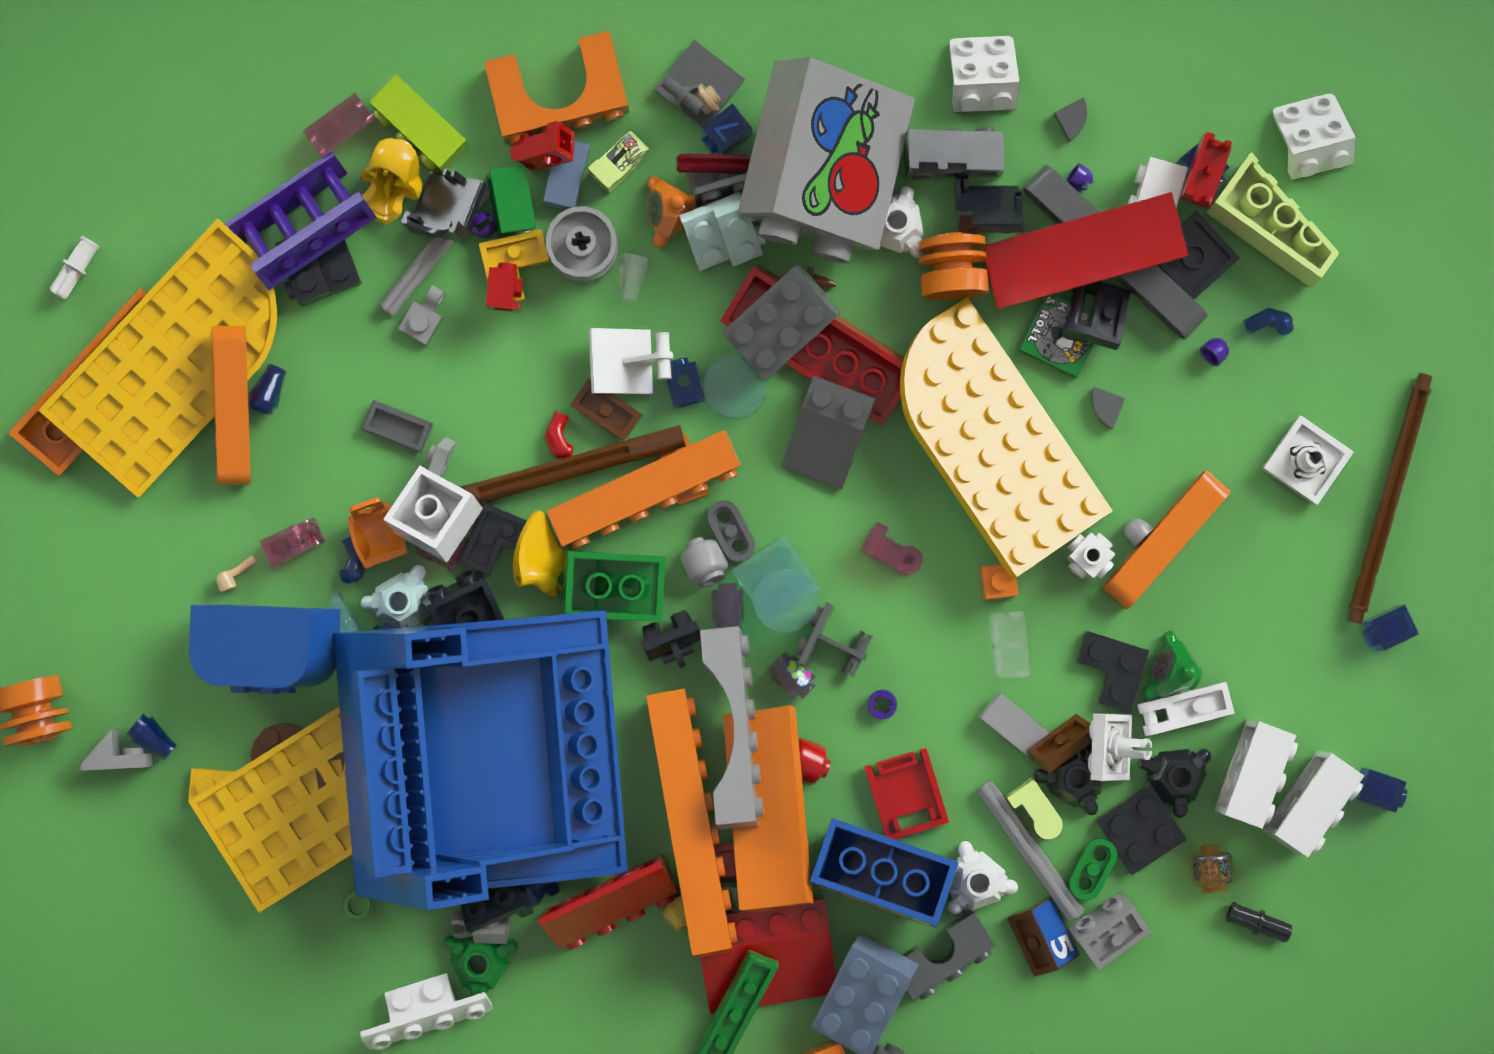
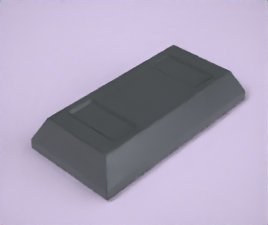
M373 400L361 430L422 453L434 423Z

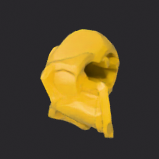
M388 138L379 141L373 151L369 166L360 174V178L364 182L371 184L369 189L362 194V197L377 218L374 220L384 225L390 224L401 215L404 198L418 200L422 191L423 183L419 176L418 156L412 145L405 140Z

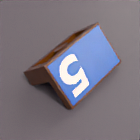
M1051 896L1033 907L1015 912L1007 917L1034 977L1059 970L1079 956L1059 909Z

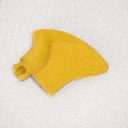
M537 510L527 520L519 536L513 558V576L518 587L533 585L543 594L546 593L548 597L554 598L558 596L557 590L562 591V585L558 582V577L563 571L564 551L556 543L544 512Z

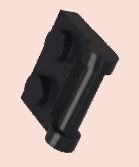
M1101 281L1072 288L1073 296L1068 322L1063 325L1062 336L1067 340H1083L1117 350L1121 345L1131 290ZM1086 294L1094 295L1089 326L1080 324Z

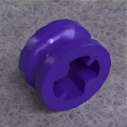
M878 690L870 696L868 709L877 719H887L895 713L897 701L895 696L888 690ZM881 695L883 699L890 698L892 705H888V708H890L889 712L884 713L882 710L876 711L873 704H877V701L874 699L877 696Z

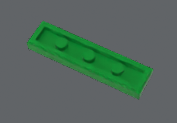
M748 949L694 1054L734 1053L779 967L777 960Z

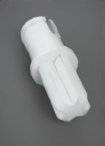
M81 236L80 241L68 260L64 259L62 261L64 266L51 285L50 291L56 296L66 299L80 276L86 275L84 270L100 247L88 238Z

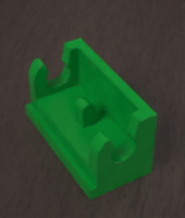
M525 165L490 169L486 177L496 223L497 238L500 239L535 230L536 223Z

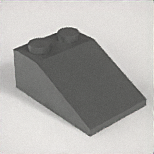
M813 376L782 467L842 490L876 398L821 377Z

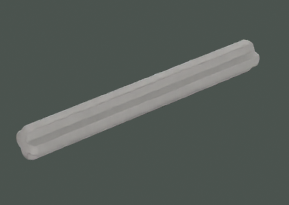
M487 188L484 191L477 212L490 197V191ZM433 237L382 300L380 307L389 315L394 316L452 245L454 240Z
M993 781L983 784L977 790L982 800L1069 921L1077 919L1084 912L1079 901L1071 893L1069 887Z

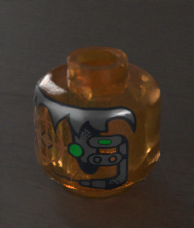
M1219 844L1200 846V852L1194 853L1190 857L1192 883L1194 886L1201 888L1202 893L1228 890L1227 885L1232 884L1234 881L1233 860L1230 852L1220 850Z

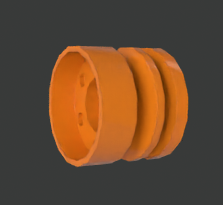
M953 232L939 234L935 237L918 241V251L929 253V255L919 258V264L934 267V271L920 276L922 298L927 300H952L988 294L987 270L973 268L972 265L986 260V252L974 251L985 247V236Z
M59 675L46 676L0 688V714L11 713L12 715L11 720L0 725V731L13 728L16 731V734L2 738L4 747L11 745L25 747L55 739L63 732L73 729L71 721L55 722V717L69 713L68 708L52 709L50 702L64 696Z

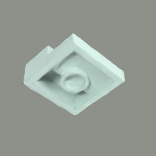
M740 192L679 215L699 271L729 259L734 267L763 255L760 246L766 244V241L758 236L760 227L753 226L752 222L756 220L738 214L742 196Z

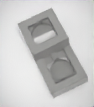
M1000 692L994 696L978 716L1028 758L1026 750L1050 733Z

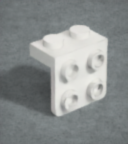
M1010 36L955 38L950 40L949 50L953 75V112L1017 109L1019 76L1013 38Z
M1333 94L1313 97L1276 107L1273 110V118L1288 147L1287 171L1291 180L1309 177L1316 173L1342 168L1354 163L1356 137Z

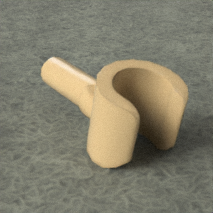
M253 556L237 567L217 575L216 583L221 593L237 587L233 577L238 576L256 563Z

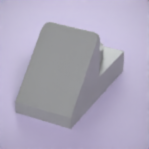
M112 729L80 764L81 771L154 766L153 753L143 754V747L123 748V755H121L119 729Z

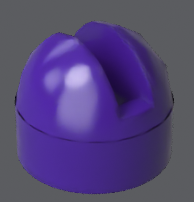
M1078 163L1072 169L1066 181L1076 191H1086L1089 188L1087 183H1093V174L1086 166Z
M487 212L476 213L470 227L472 234L479 238L489 237L496 227L493 216ZM488 218L491 223L478 232L475 226Z
M1212 338L1200 348V352L1208 363L1217 367L1226 360L1229 355V348L1223 339Z

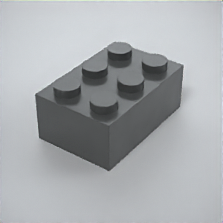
M798 263L722 333L766 381L842 311Z

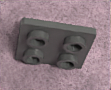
M745 149L728 155H748ZM686 173L696 206H705L737 192H740L742 195L747 173Z

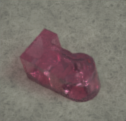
M311 518L283 529L259 542L273 570H276L285 565V563L324 544L326 539L316 518Z
M875 522L860 551L899 573L911 574L918 571L923 562L920 550L914 546H902L886 537L885 534L889 528L879 522Z

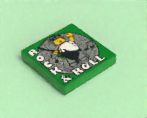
M1053 294L1044 296L1018 351L1074 378H1078L1094 344L1083 340L1072 341L1065 339L1062 336L1063 325L1068 322L1071 303ZM1083 309L1080 324L1089 326L1091 312Z

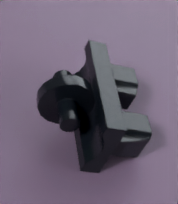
M686 610L675 613L670 617L675 629L664 634L658 622L642 627L644 638L642 646L649 661L662 657L664 665L677 660L680 668L686 666L683 657L694 653L692 644L701 641L697 622L692 621Z

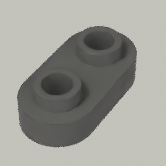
M721 500L715 502L708 510L707 519L724 554L735 562L749 559L754 552L755 542L738 508L730 501ZM721 511L729 513L730 519L727 523H720L717 516ZM735 540H742L744 542L745 548L743 551L736 552L733 550L732 544Z

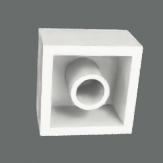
M419 466L383 520L396 535L447 563L483 508L471 493Z

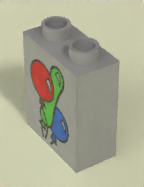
M812 57L774 61L738 214L761 221L758 236L768 241L785 245H797L799 235L815 240L811 254L823 260L848 264L850 263L852 250H879L915 98Z

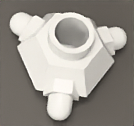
M904 186L899 194L891 197L880 246L898 253L909 251L913 257L919 258L924 254L918 251V241L922 240L920 237L923 235L919 206L914 204L915 201L912 200L914 196L913 188Z
M963 841L959 844L958 851L960 857H957L959 864L949 891L953 898L948 903V911L951 914H959L964 908L966 910L969 908L973 911L1000 901L1001 896L1004 897V894L1011 895L1017 892L1018 884L1014 880L1007 879L1005 870L983 851L979 853L974 851L971 843L968 841Z

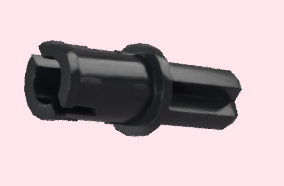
M1233 901L1227 911L1226 921L1252 930L1254 935L1261 933L1284 943L1288 942L1291 937L1292 925L1265 915L1264 910L1257 912Z

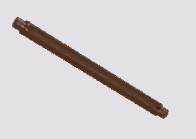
M1418 373L1416 383L1411 388L1412 391L1403 425L1400 429L1382 498L1379 502L1361 565V571L1351 603L1349 604L1351 609L1347 621L1356 624H1362L1364 614L1368 612L1375 579L1380 568L1428 397L1431 393L1430 384L1432 376L1428 374Z

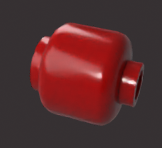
M798 738L802 783L813 785L820 778L827 776L831 761L827 759V751L823 745Z

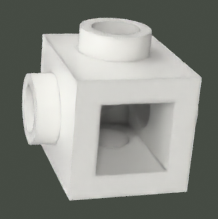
M1092 532L1084 537L1081 534L1077 535L1067 546L1070 550L1065 557L1070 562L1068 568L1080 579L1086 577L1089 580L1093 579L1096 575L1101 579L1114 565L1110 561L1115 556V553L1110 550L1113 546L1112 543L1100 533L1096 536ZM1090 549L1098 553V558L1094 562L1087 558V552Z

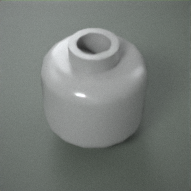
M699 537L686 544L687 549L681 555V564L691 583L707 588L725 578L724 573L727 571L728 562L718 542L704 540L703 537Z

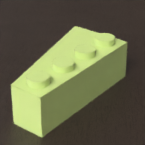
M1251 152L1240 164L1206 213L1311 288L1324 276L1339 252L1312 221L1309 222L1298 210L1300 207L1292 198L1289 199L1277 186L1278 182L1275 178L1262 169L1257 163L1259 160Z

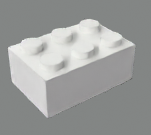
M1246 720L1213 811L1263 829L1265 823L1269 824L1275 811V805H1272L1275 793L1281 792L1286 781V774L1283 773L1286 763L1293 760L1297 751L1298 744L1294 742L1296 735L1260 721Z
M1316 751L1274 812L1270 823L1266 824L1262 831L1293 853L1307 858L1311 853L1315 855L1325 842L1323 835L1330 826L1332 828L1335 827L1343 817L1344 811L1341 809L1348 799L1352 801L1361 791L1363 785L1360 782L1364 775L1333 753Z

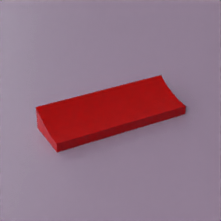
M1172 192L986 244L982 248L983 252H986L985 261L997 309L1189 256Z
M755 265L720 322L729 326L781 278L763 266ZM839 315L786 362L787 365L811 380L813 376H818L876 398L870 418L882 426L901 398L900 376L904 357Z

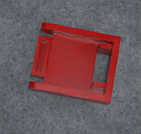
M926 747L920 749V756L923 762L917 763L915 753L912 751L876 762L880 774L877 776L873 775V769L870 764L864 766L886 837L895 840L949 823ZM927 808L930 821L900 829L897 817Z

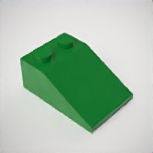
M564 550L560 614L606 610V619L662 622L666 556Z

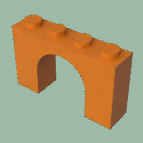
M610 31L578 38L587 74L586 86L581 96L573 104L561 109L541 107L528 97L515 54L484 62L505 143L511 142L512 144L518 141L520 135H528L530 137L547 132V123L559 121L567 127L574 126V129H583L592 126V121L605 118L606 122L615 121L623 118V113L629 112Z

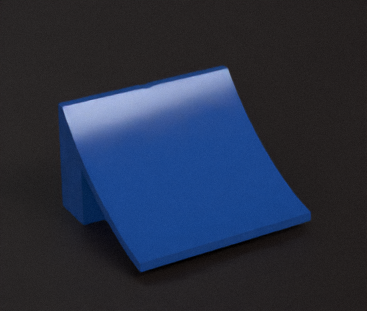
M606 610L333 633L356 896L423 910H433L489 900L488 888L565 881L628 872Z

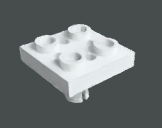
M1299 415L1266 461L1262 470L1316 506L1354 452ZM1291 447H1295V448L1292 450V453H1296V452H1297L1296 456H1292V455L1290 454V448H1291ZM1296 469H1298V470L1301 471V472H1296V475H1297V476H1301L1300 478H1296V477L1294 476V471H1295Z
M1093 714V720L1089 728V734L1092 739V753L1088 758V769L1091 772L1090 780H1130V758L1149 760L1152 751L1139 750V747L1152 748L1151 740L1131 738L1132 715Z

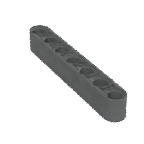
M1044 165L1022 188L1027 197L1056 224L1099 213L1092 204L1048 165ZM1157 265L1114 277L1126 289L1131 290L1130 293L1183 340H1186L1208 316L1205 310Z

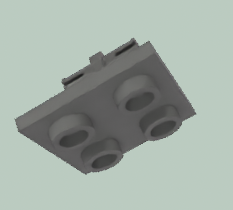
M693 40L655 88V92L706 130L745 79L701 44ZM702 83L706 88L711 85L721 99V102L717 104L720 109L718 112L712 111L708 115L704 113L702 109L705 103H702L692 94L698 90L697 86Z
M826 602L824 608L817 607L810 624L815 628L810 638L804 636L797 649L796 654L801 656L799 663L805 666L808 665L820 639L850 654L841 672L847 674L853 663L849 676L854 678L861 660L865 661L867 657L865 651L873 636L867 634L863 645H861L866 633L860 631L853 648L822 635L834 609L832 604Z

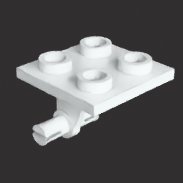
M590 328L589 346L592 394H653L652 364L657 363V379H672L670 360L673 359V352H670V333H655L657 352L651 354L650 330Z

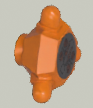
M651 176L647 180V186L651 191L647 200L648 220L656 232L653 244L657 248H664L669 238L683 228L679 215L696 209V203L692 195H687L667 181L660 180L657 176Z

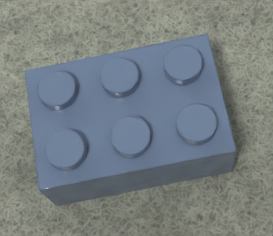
M861 933L851 946L811 1028L858 1054H873L910 985L919 964Z

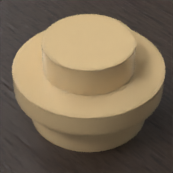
M702 83L697 86L698 90L692 94L702 103H705L702 109L704 113L708 115L712 111L718 112L720 109L717 104L721 102V99L711 85L706 88Z

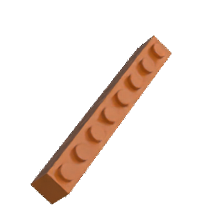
M685 688L646 695L693 958L731 952L733 951L732 943L738 942L735 923H728L726 910L732 909L729 890H722L720 877L726 876L723 857L716 858L714 845L720 844L716 824L710 825L708 812H713L714 807L711 792L704 793L702 780L708 779L705 760L699 761L696 748L702 747L699 728L693 729L691 716H697L693 696L687 697Z

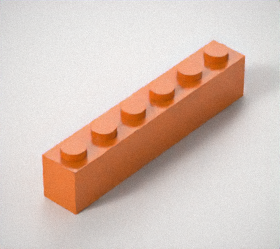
M723 430L546 512L561 546L568 547L571 545L572 550L589 544L590 540L588 537L600 532L603 537L619 530L618 523L630 519L631 523H635L648 517L649 513L647 510L659 505L661 510L675 505L679 502L677 499L679 495L689 492L690 496H694L709 489L706 484L718 478L720 483L738 476L736 470L741 468L742 465L727 432Z

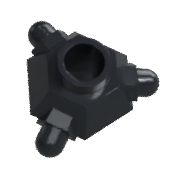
M1092 742L1051 773L1046 772L1044 769H1038L1034 772V780L1037 783L1046 784V787H1049V792L1074 808L1077 806L1079 808L1083 807L1088 815H1095L1098 812L1099 808L1096 799H1098L1097 795L1101 794V781L1090 780L1091 772L1088 769V758L1092 753Z
M1189 749L1159 752L1158 756L1155 755L1154 758L1150 757L1149 760L1138 759V765L1141 769L1148 771L1147 775L1149 776L1147 780L1165 804H1169V806H1173V813L1176 817L1183 818L1188 813L1187 805L1190 804V801H1195L1207 774L1204 770L1206 769L1205 765L1211 760L1212 756L1207 749H1201L1197 753L1191 752Z

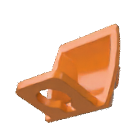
M380 497L349 507L351 516H348L351 539L365 569L408 554L405 539L396 535L383 520L391 509V505L389 502L383 504Z

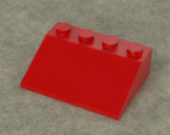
M663 854L628 870L627 873H621L545 909L537 920L559 949L567 945L568 949L572 950L586 943L585 936L593 932H597L598 936L614 930L616 928L614 922L625 917L628 922L645 915L644 908L654 903L660 908L675 900L673 894L678 893L679 888Z
M824 896L813 897L812 904L768 911L749 912L739 909L726 911L728 923H735L738 942L732 943L733 951L700 957L710 1014L716 1012L748 949L777 960L779 964L758 1006L826 996L836 978V970Z

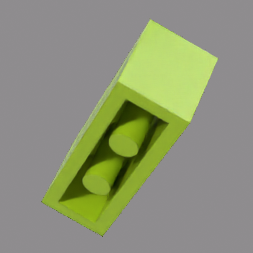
M397 74L369 101L375 110L372 116L385 128L389 124L398 131L395 137L405 140L421 153L418 159L431 171L437 168L443 174L444 169H448L469 147L467 140Z

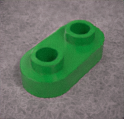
M1095 838L1090 840L1084 847L1068 879V887L1076 898L1088 901L1096 898L1101 892L1117 861V850L1110 841L1103 838ZM1098 848H1102L1105 852L1102 860L1094 858V852ZM1083 877H1087L1090 881L1086 889L1079 887V880Z

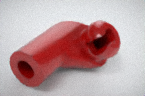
M554 411L544 439L551 455L556 459L570 457L574 449L571 444L567 443L563 435L569 417Z

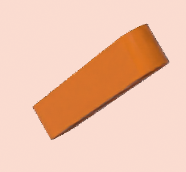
M212 326L217 486L251 484L246 329L245 326Z
M1205 470L1113 573L1102 589L1126 610L1129 609L1222 504L1231 491L1209 471Z

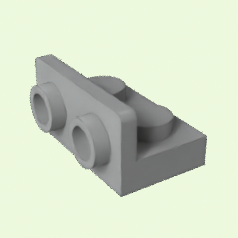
M1122 892L1107 898L1102 905L1088 915L1081 917L1069 928L1071 934L1079 942L1098 971L1151 933L1134 905Z

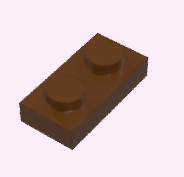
M589 378L571 403V406L622 441H626L643 416L613 394H592L591 380Z
M1075 714L1027 749L1029 759L1046 772L1051 773L1092 742L1089 734L1091 723Z

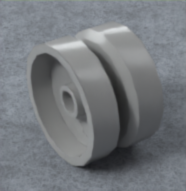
M587 206L571 207L560 212L550 223L546 234V251L555 270L565 279L576 283H593L604 278L614 267L619 255L618 238L611 221L600 211ZM582 241L587 242V249L580 251L577 245Z

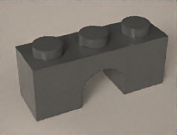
M968 911L944 927L952 940V949L944 959L934 961L926 958L917 945L902 954L919 964L907 988L913 1000L918 996L921 1000L929 997L937 991L935 985L944 979H947L948 982L955 980L965 972L964 966L972 961L978 964L992 955L990 949L996 945L973 911Z

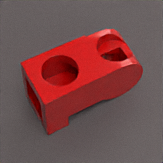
M559 121L547 123V132L530 137L528 135H520L519 140L511 144L510 156L513 160L522 163L531 171L572 162L574 155V131Z

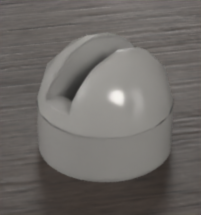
M1133 519L1127 523L1125 535L1127 540L1135 547L1153 528L1144 520Z

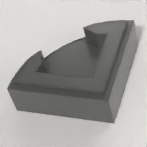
M1084 97L1054 113L1068 142L1076 138L1085 125L1087 106Z
M1094 387L1091 395L1094 412L1102 424L1113 429L1125 398Z

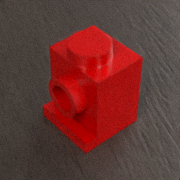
M501 262L498 263V267H489L486 298L488 310L521 313L522 306L519 302H516V298L522 297L523 278H518L517 264Z

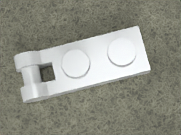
M1227 682L1137 704L1139 714H1143L1145 726H1143L1145 736L1235 714ZM1164 708L1167 720L1158 722L1155 710Z

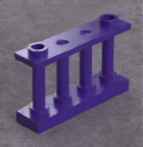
M332 151L224 223L244 243L247 241L250 243L259 258L251 263L250 266L268 290H271L377 218L359 191L350 196L340 181V178L348 173ZM329 186L340 204L323 214L313 197ZM302 205L313 222L299 232H296L286 215ZM275 223L284 236L285 241L269 251L259 233Z

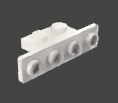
M445 973L385 992L390 1022L361 1031L360 1036L368 1049H385L393 1042L403 1039H416L424 1032L434 1029H447L453 1026L454 1023L465 1019H479L485 1013L493 1011V1006L486 993L455 1001L451 979Z

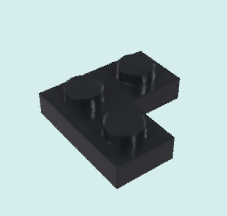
M484 503L460 563L491 576L502 547L505 546L515 551L519 536L527 520Z
M1086 631L1076 662L1107 671L1098 703L1131 712L1149 650Z

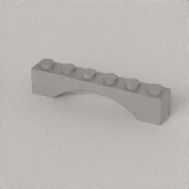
M739 626L700 630L703 664L724 689L731 705L734 721V744L730 762L722 780L713 792L716 826L719 830L759 826L758 817H764L762 797L756 796V784H761V773L759 764H754L753 752L758 751V739L756 731L751 732L750 719H755V705L753 699L748 700L747 687H753L751 667H745L744 656L750 655L748 635L743 636Z

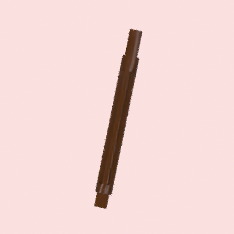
M678 425L506 475L464 485L460 488L471 493L479 504H483L623 463L686 447L681 426Z

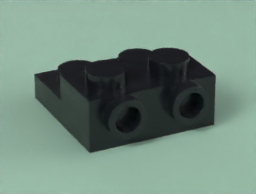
M284 239V240H281V241H279V242H276V243H275L276 247H277L278 245H280L281 243H283V242L285 241V239ZM343 240L288 278L289 281L284 283V286L291 301L297 299L301 306H305L359 285L362 281L346 240Z
M473 570L465 571L455 578L456 583L446 588L442 584L434 586L426 592L427 597L421 600L432 625L504 619L486 578L480 571L475 574Z

